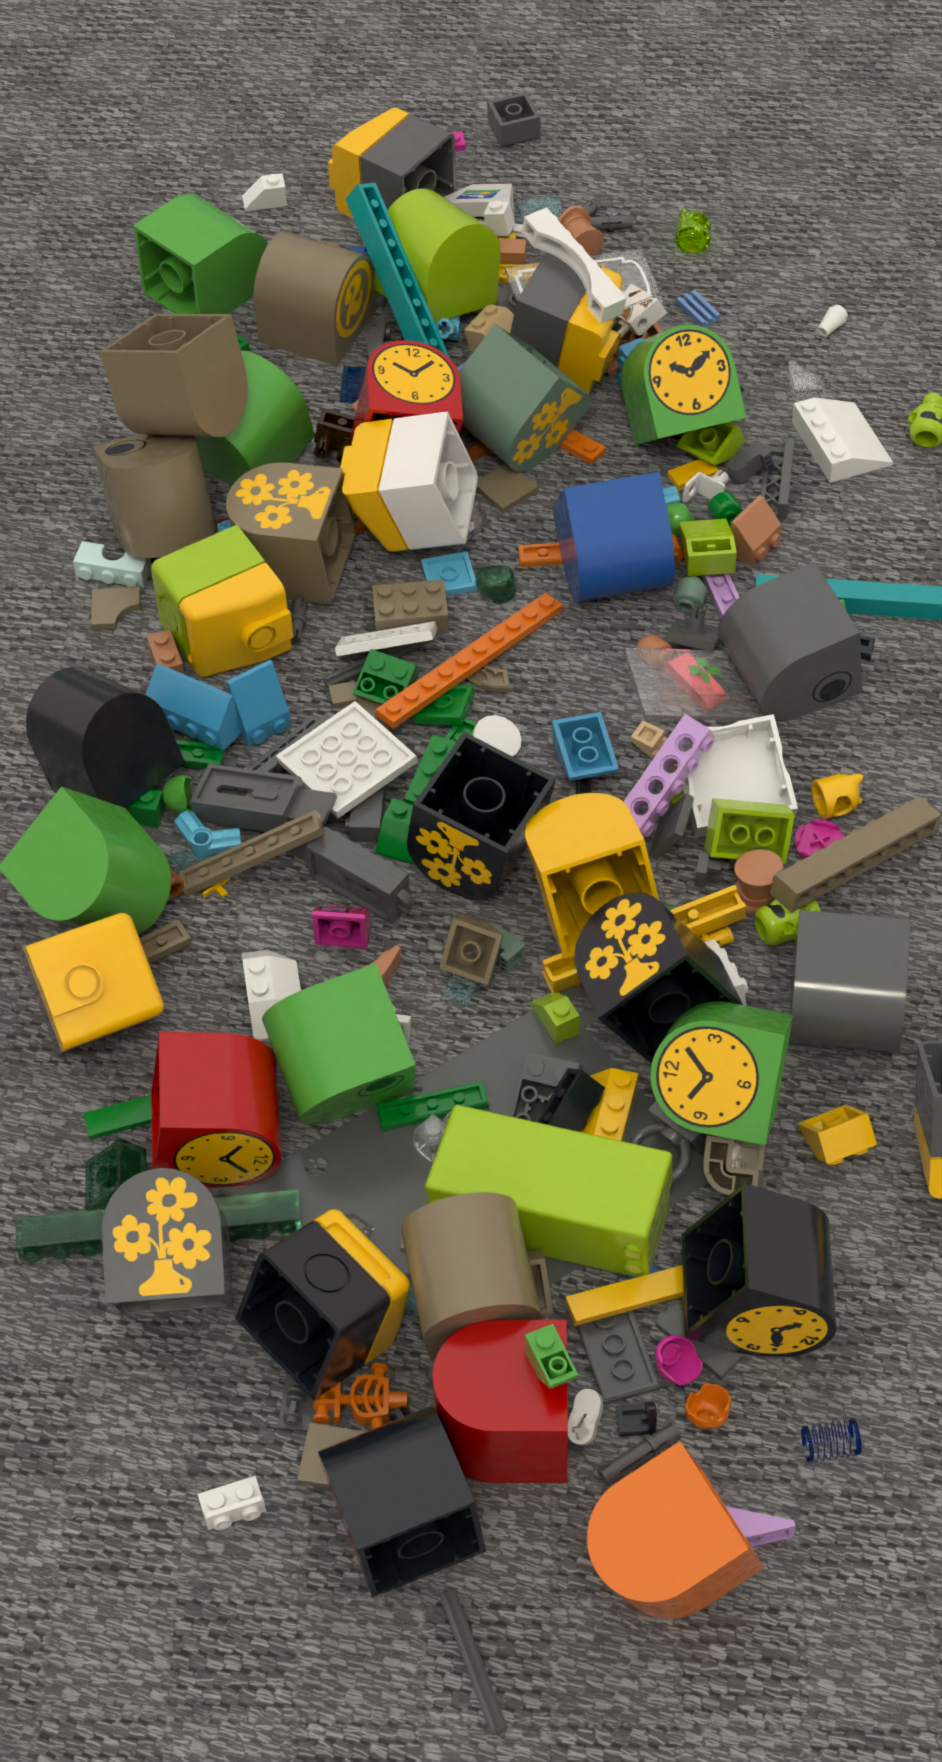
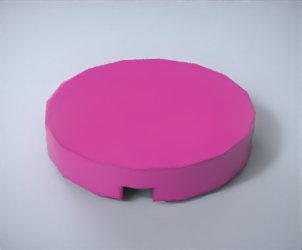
M816 819L798 828L795 833L794 847L797 854L805 859L816 850H822L834 840L844 838L845 835L844 833L842 834L836 824L827 820Z

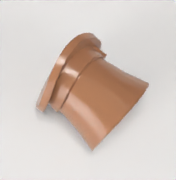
M569 207L561 214L558 221L571 233L579 245L583 246L586 253L593 258L602 248L604 235L591 225V217L583 207Z
M763 849L752 850L740 856L734 866L738 877L735 886L741 901L746 905V913L755 914L760 907L770 904L776 899L770 894L773 884L772 879L779 870L783 869V862L774 852Z

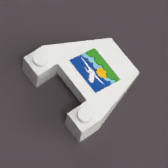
M512 183L472 184L444 196L445 199L472 217H484L486 226L496 236L510 235L515 224Z

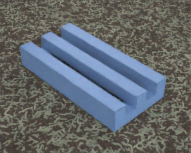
M696 290L691 291V295L688 293L684 294V298L681 296L677 298V305L699 326L706 327L720 320V313Z

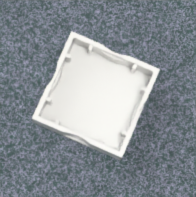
M774 714L741 720L722 727H707L715 736L713 746L708 752L703 753L699 759L697 769L692 774L689 773L683 787L684 795L688 793L694 797L689 816L695 837L706 836L712 798L788 805L796 816L798 806L790 775L783 762L782 745ZM693 743L684 745L682 752L689 751Z

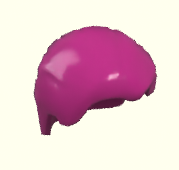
M680 1335L667 1336L657 1344L654 1354L655 1365L664 1379L677 1385L689 1384L697 1379L703 1370V1362L697 1355L695 1345L690 1340Z

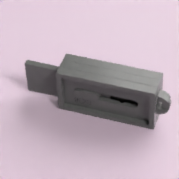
M210 763L201 780L194 783L195 785L191 788L190 792L192 797L190 804L201 822L265 832L314 810H317L321 815L324 827L337 799L336 793L305 789L300 776Z
M325 826L323 828L324 835L289 850L290 853L308 863L309 877L362 908L370 909L371 913L390 924H393L402 913H406L412 907L409 874L403 868L387 862L382 856L375 855L366 850L361 844L354 843L345 838L338 831H333Z

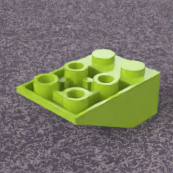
M727 519L679 522L687 576L735 573L737 552L734 535Z

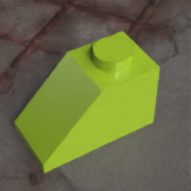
M552 992L530 1002L531 1007L555 1044L580 1034V1015L566 995Z

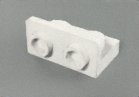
M256 1476L198 1494L208 1530L213 1528L215 1530H223L231 1526L232 1522L241 1519L251 1521L258 1518L261 1513L266 1512L264 1499L261 1495Z

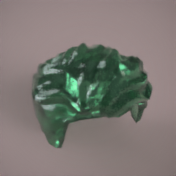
M489 565L480 568L477 572L475 585L478 587L483 598L487 596L495 604L508 603L515 597L516 582L510 567L505 565Z

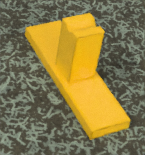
M230 877L202 893L203 898L214 891L222 898L227 896L228 892L222 885L230 881Z

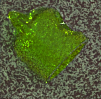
M683 207L677 221L675 243L683 252L702 253L710 244V219L704 212L698 210L689 211L687 207Z

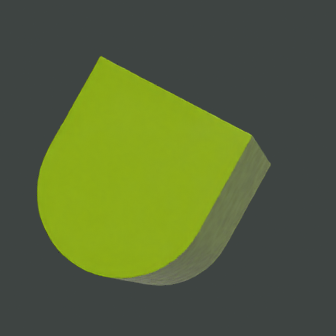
M430 189L409 191L399 197L389 207L387 211L435 323L439 322L441 318L450 319L483 309L488 304H497L501 250L496 234L489 227ZM375 271V290L386 297Z

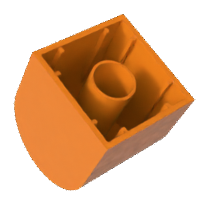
M681 1441L611 1486L598 1500L589 1520L587 1530L588 1552L597 1574L607 1586L633 1607L657 1618L677 1619L695 1614L765 1568L700 1465Z

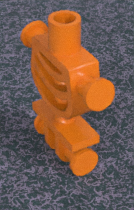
M373 1363L371 1365L373 1374L358 1376L351 1386L350 1394L340 1393L341 1382H339L335 1387H332L316 1398L318 1400L313 1402V1409L316 1410L313 1422L323 1425L329 1424L331 1417L328 1415V1411H334V1424L340 1426V1406L349 1405L351 1414L357 1424L372 1426V1429L388 1423L389 1409H400L401 1406H405L407 1409V1392L389 1391V1378L384 1377V1374L388 1373V1366L383 1363ZM364 1388L363 1394H357L360 1389ZM373 1388H375V1393L373 1395L370 1394ZM357 1406H363V1412ZM370 1406L374 1407L375 1412L372 1411Z

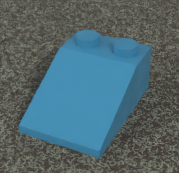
M271 660L227 680L228 693L234 695L242 734L239 736L247 747L260 744L266 738L276 733H283L291 726L289 709Z
M601 712L552 721V742L557 758L569 781L619 772L617 760Z

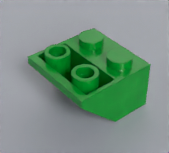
M370 649L352 694L382 705L417 681L419 676L416 664Z

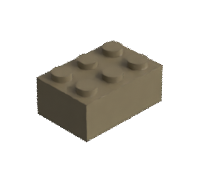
M444 579L372 585L376 631L434 621L437 626L436 634L449 633Z

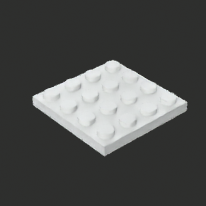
M356 701L276 755L277 761L291 775L302 778L306 789L336 793L337 799L331 813L337 818H340L418 763L417 756Z

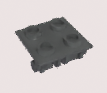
M286 1374L277 1429L308 1431L309 1422L314 1423L313 1417L316 1415V1410L313 1409V1402L315 1400L289 1374ZM344 1380L341 1381L340 1393H343ZM328 1411L331 1422L326 1425L337 1427V1424H334V1411Z

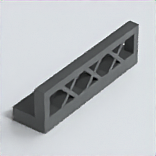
M785 438L784 449L767 448L771 455L783 456V460L778 463L773 462L774 468L769 471L763 470L761 496L764 499L767 498L766 502L768 505L772 503L778 508V512H774L777 519L782 520L787 518L795 438ZM774 470L781 474L775 480L768 475ZM774 486L779 493L771 496L766 490Z
M326 713L319 719L313 714L246 769L279 774L287 773L288 771L277 761L276 755L330 719L331 716Z

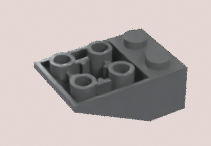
M526 1051L511 1117L537 1122L567 1068L583 1070V1067L579 1063Z

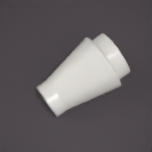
M840 305L829 307L822 322L817 327L818 333L827 337L831 332L846 323L847 311Z

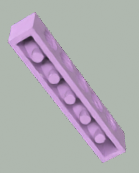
M684 714L624 800L643 838L648 837L655 828L654 823L659 816H663L670 806L669 802L674 795L681 792L684 787V781L689 773L692 774L697 769L699 759L703 753L708 752L713 746L715 736L711 730ZM693 743L689 751L682 752L684 745ZM678 764L675 772L668 773V768L671 765ZM663 785V790L659 794H653L656 786ZM648 806L646 814L638 815L640 808Z

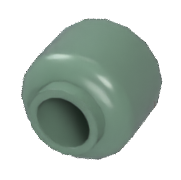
M695 576L680 579L673 594V601L676 607L684 613H691V607L694 604L700 605L699 609H701L707 595V587L700 578Z

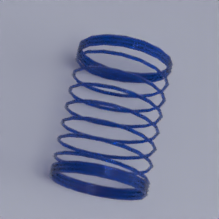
M855 1418L849 1419V1426L847 1420H844V1430L847 1440L848 1438L846 1433L845 1422L847 1424L849 1434V1455H847L845 1452L844 1434L841 1422L839 1420L837 1425L840 1441L841 1436L839 1430V1423L843 1438L842 1456H840L838 1452V1438L834 1422H831V1430L833 1441L835 1442L833 1433L834 1426L837 1442L836 1457H834L832 1453L830 1430L827 1422H825V1433L828 1444L829 1441L827 1436L826 1425L828 1428L830 1439V1458H828L825 1454L824 1433L821 1424H818L821 1444L822 1439L820 1434V1427L823 1436V1459H821L819 1455L817 1431L815 1425H812V1434L815 1445L816 1442L814 1437V1430L817 1440V1460L814 1459L813 1443L808 1425L802 1426V1445L803 1447H807L808 1442L809 1446V1457H806L807 1462H817L819 1458L821 1459V1461H824L825 1457L828 1460H830L831 1456L834 1459H837L838 1455L841 1458H843L844 1453L847 1457H849L851 1453L853 1456L861 1455V1436ZM853 1426L856 1437V1449H853L855 1454L851 1450V1438L852 1440L854 1439Z

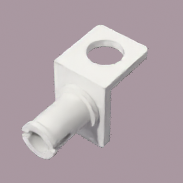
M718 470L712 477L698 472L685 483L682 502H688L696 493L711 499L716 494L724 492L725 484L729 480L728 474L725 471L722 473V470Z

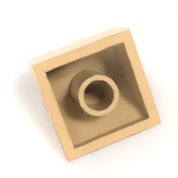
M488 304L464 329L470 351H475L494 324L510 333L514 314L506 307Z

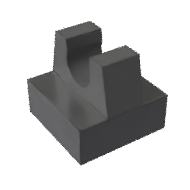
M699 851L695 886L705 887L706 881L719 883L721 862L709 859L708 852Z

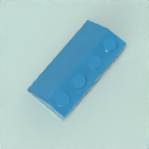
M161 664L155 666L145 695L159 704L171 729L180 731L191 738H196L209 746H214L221 750L227 748L242 734L234 695Z

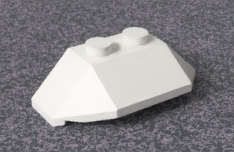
M270 950L242 953L253 1037L260 1041L269 1040L262 1017L274 1004L301 990L297 962Z

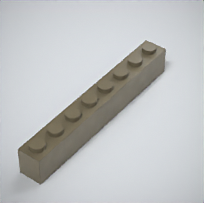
M921 796L912 801H906L901 807L888 811L877 820H871L866 826L851 831L840 840H834L829 846L822 850H816L811 856L796 861L789 868L779 870L772 879L773 884L770 894L792 913L932 835L937 830L942 814Z

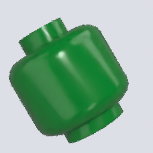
M721 492L711 498L708 504V511L713 519H727L729 526H731V522L742 512V507L733 494Z

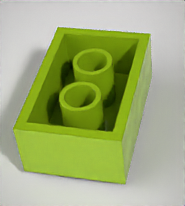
M712 798L704 848L710 857L738 859L743 854L752 850H769L777 854L783 864H786L795 814L788 805Z

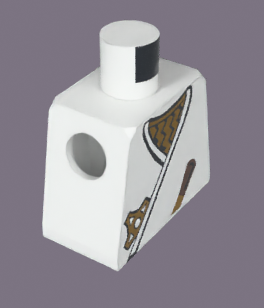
M631 283L624 292L627 299L623 314L615 317L618 322L611 330L621 333L620 339L628 330L640 336L667 312L657 298Z

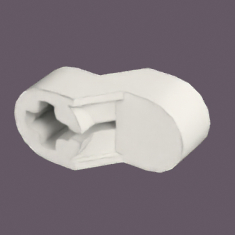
M583 1389L575 1397L573 1410L568 1420V1437L573 1443L588 1445L595 1439L597 1426L603 1411V1399L598 1392L592 1389Z

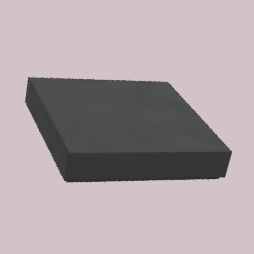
M686 793L663 816H660L649 853L651 857L659 858L683 837L694 801L693 796Z

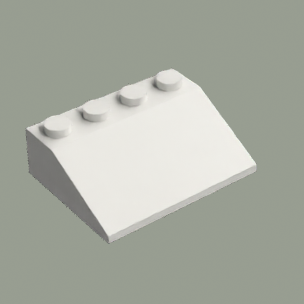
M814 397L794 403L792 423L830 483L893 465V461L854 402Z

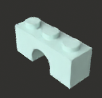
M84 541L81 542L73 560L76 577L84 580H99L108 584H123L128 587L140 586L144 588L152 566L151 558L134 557L126 552L118 560H107L105 545Z

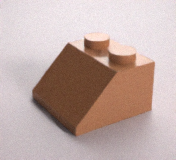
M761 495L731 522V531L734 535L737 552L736 558L751 567L758 561H763L767 552L772 547L776 548L781 541V523Z

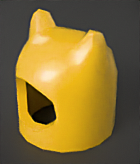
M834 774L813 780L811 785L812 798L821 819L828 820L849 814L862 803L859 783L863 780V775Z

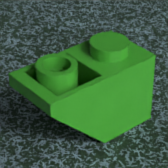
M554 1324L525 1334V1353L537 1377L548 1388L551 1389L578 1378V1373Z

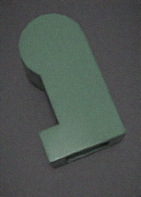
M489 923L504 934L497 958L500 959V968L509 973L526 957L525 944L499 925Z

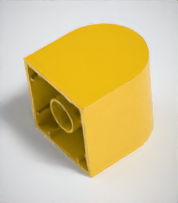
M584 793L565 797L542 808L527 824L525 838L548 922L564 959L575 956L576 943L583 927L590 917L610 900L628 893H645L659 900L645 840L629 808L619 798L602 793Z

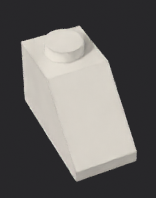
M283 173L261 176L242 195L245 211L287 206Z

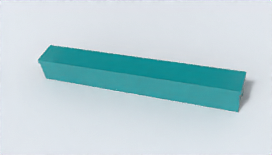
M756 574V587L781 575ZM826 579L837 598L844 600L847 613L942 620L941 586Z

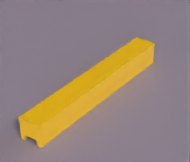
M735 885L670 910L698 937L747 918L746 905L741 901ZM562 953L542 960V974L551 992H560L582 983L575 967L574 956L564 959Z

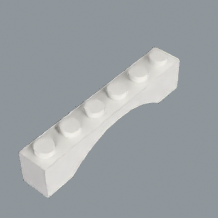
M547 207L524 217L521 233L534 248L558 257L577 273L586 289L587 309L600 324L623 314L627 299L624 293L616 287L611 278L601 270L597 262L586 253L583 246L579 245L571 233L564 228L558 221V218Z

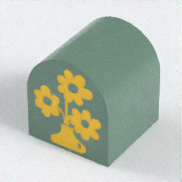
M496 324L493 325L459 371L463 412L462 426L517 472L531 470L550 457L595 401L592 396L537 350Z

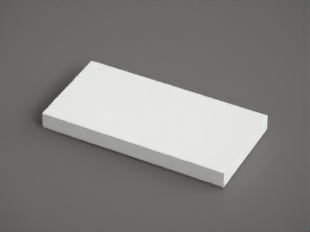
M432 621L345 636L340 639L335 647L336 655L341 656L370 651V649L376 650L433 640L437 632L436 622Z

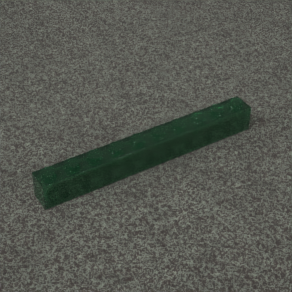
M298 1189L214 1198L226 1219L230 1242L246 1238L264 1239L267 1236L275 1235L287 1237L302 1227ZM105 1209L15 1218L16 1251L19 1259L27 1262H37L41 1258L66 1259L71 1255L90 1257L97 1253H102V1222Z

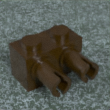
M322 408L314 438V443H317L314 449L315 456L319 458L321 451H323L321 459L327 458L330 447L339 450L336 460L341 464L345 446H351V430L354 416Z

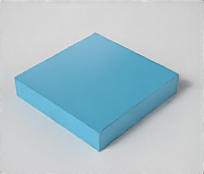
M467 551L421 559L425 580L444 579L446 596L478 591V585Z

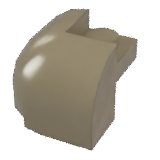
M707 1135L703 1166L704 1175L709 1184L717 1192L730 1195L743 1183L763 1188L767 1144L764 1146Z

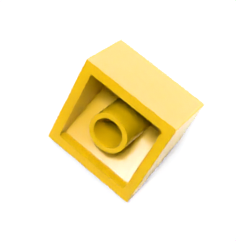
M847 1104L797 1123L816 1158L828 1165L839 1164L844 1161L845 1157L852 1154L862 1155L869 1151L868 1148L877 1145L868 1113Z

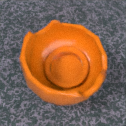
M703 1384L697 1393L693 1394L690 1392L685 1404V1414L691 1424L702 1430L718 1428L725 1424L731 1410V1397L729 1392L720 1385Z

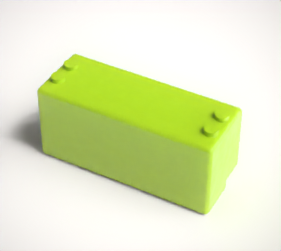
M455 1105L452 1108L425 1183L427 1204L447 1197L468 1193L489 1192L509 1196L515 1201L527 1251L541 1249L546 1257L640 1277L651 1273L670 1209V1188L673 1181L672 1154L664 1150Z

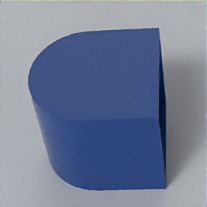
M660 472L563 489L552 506L566 580L575 602L667 587L673 584L675 576L674 546Z

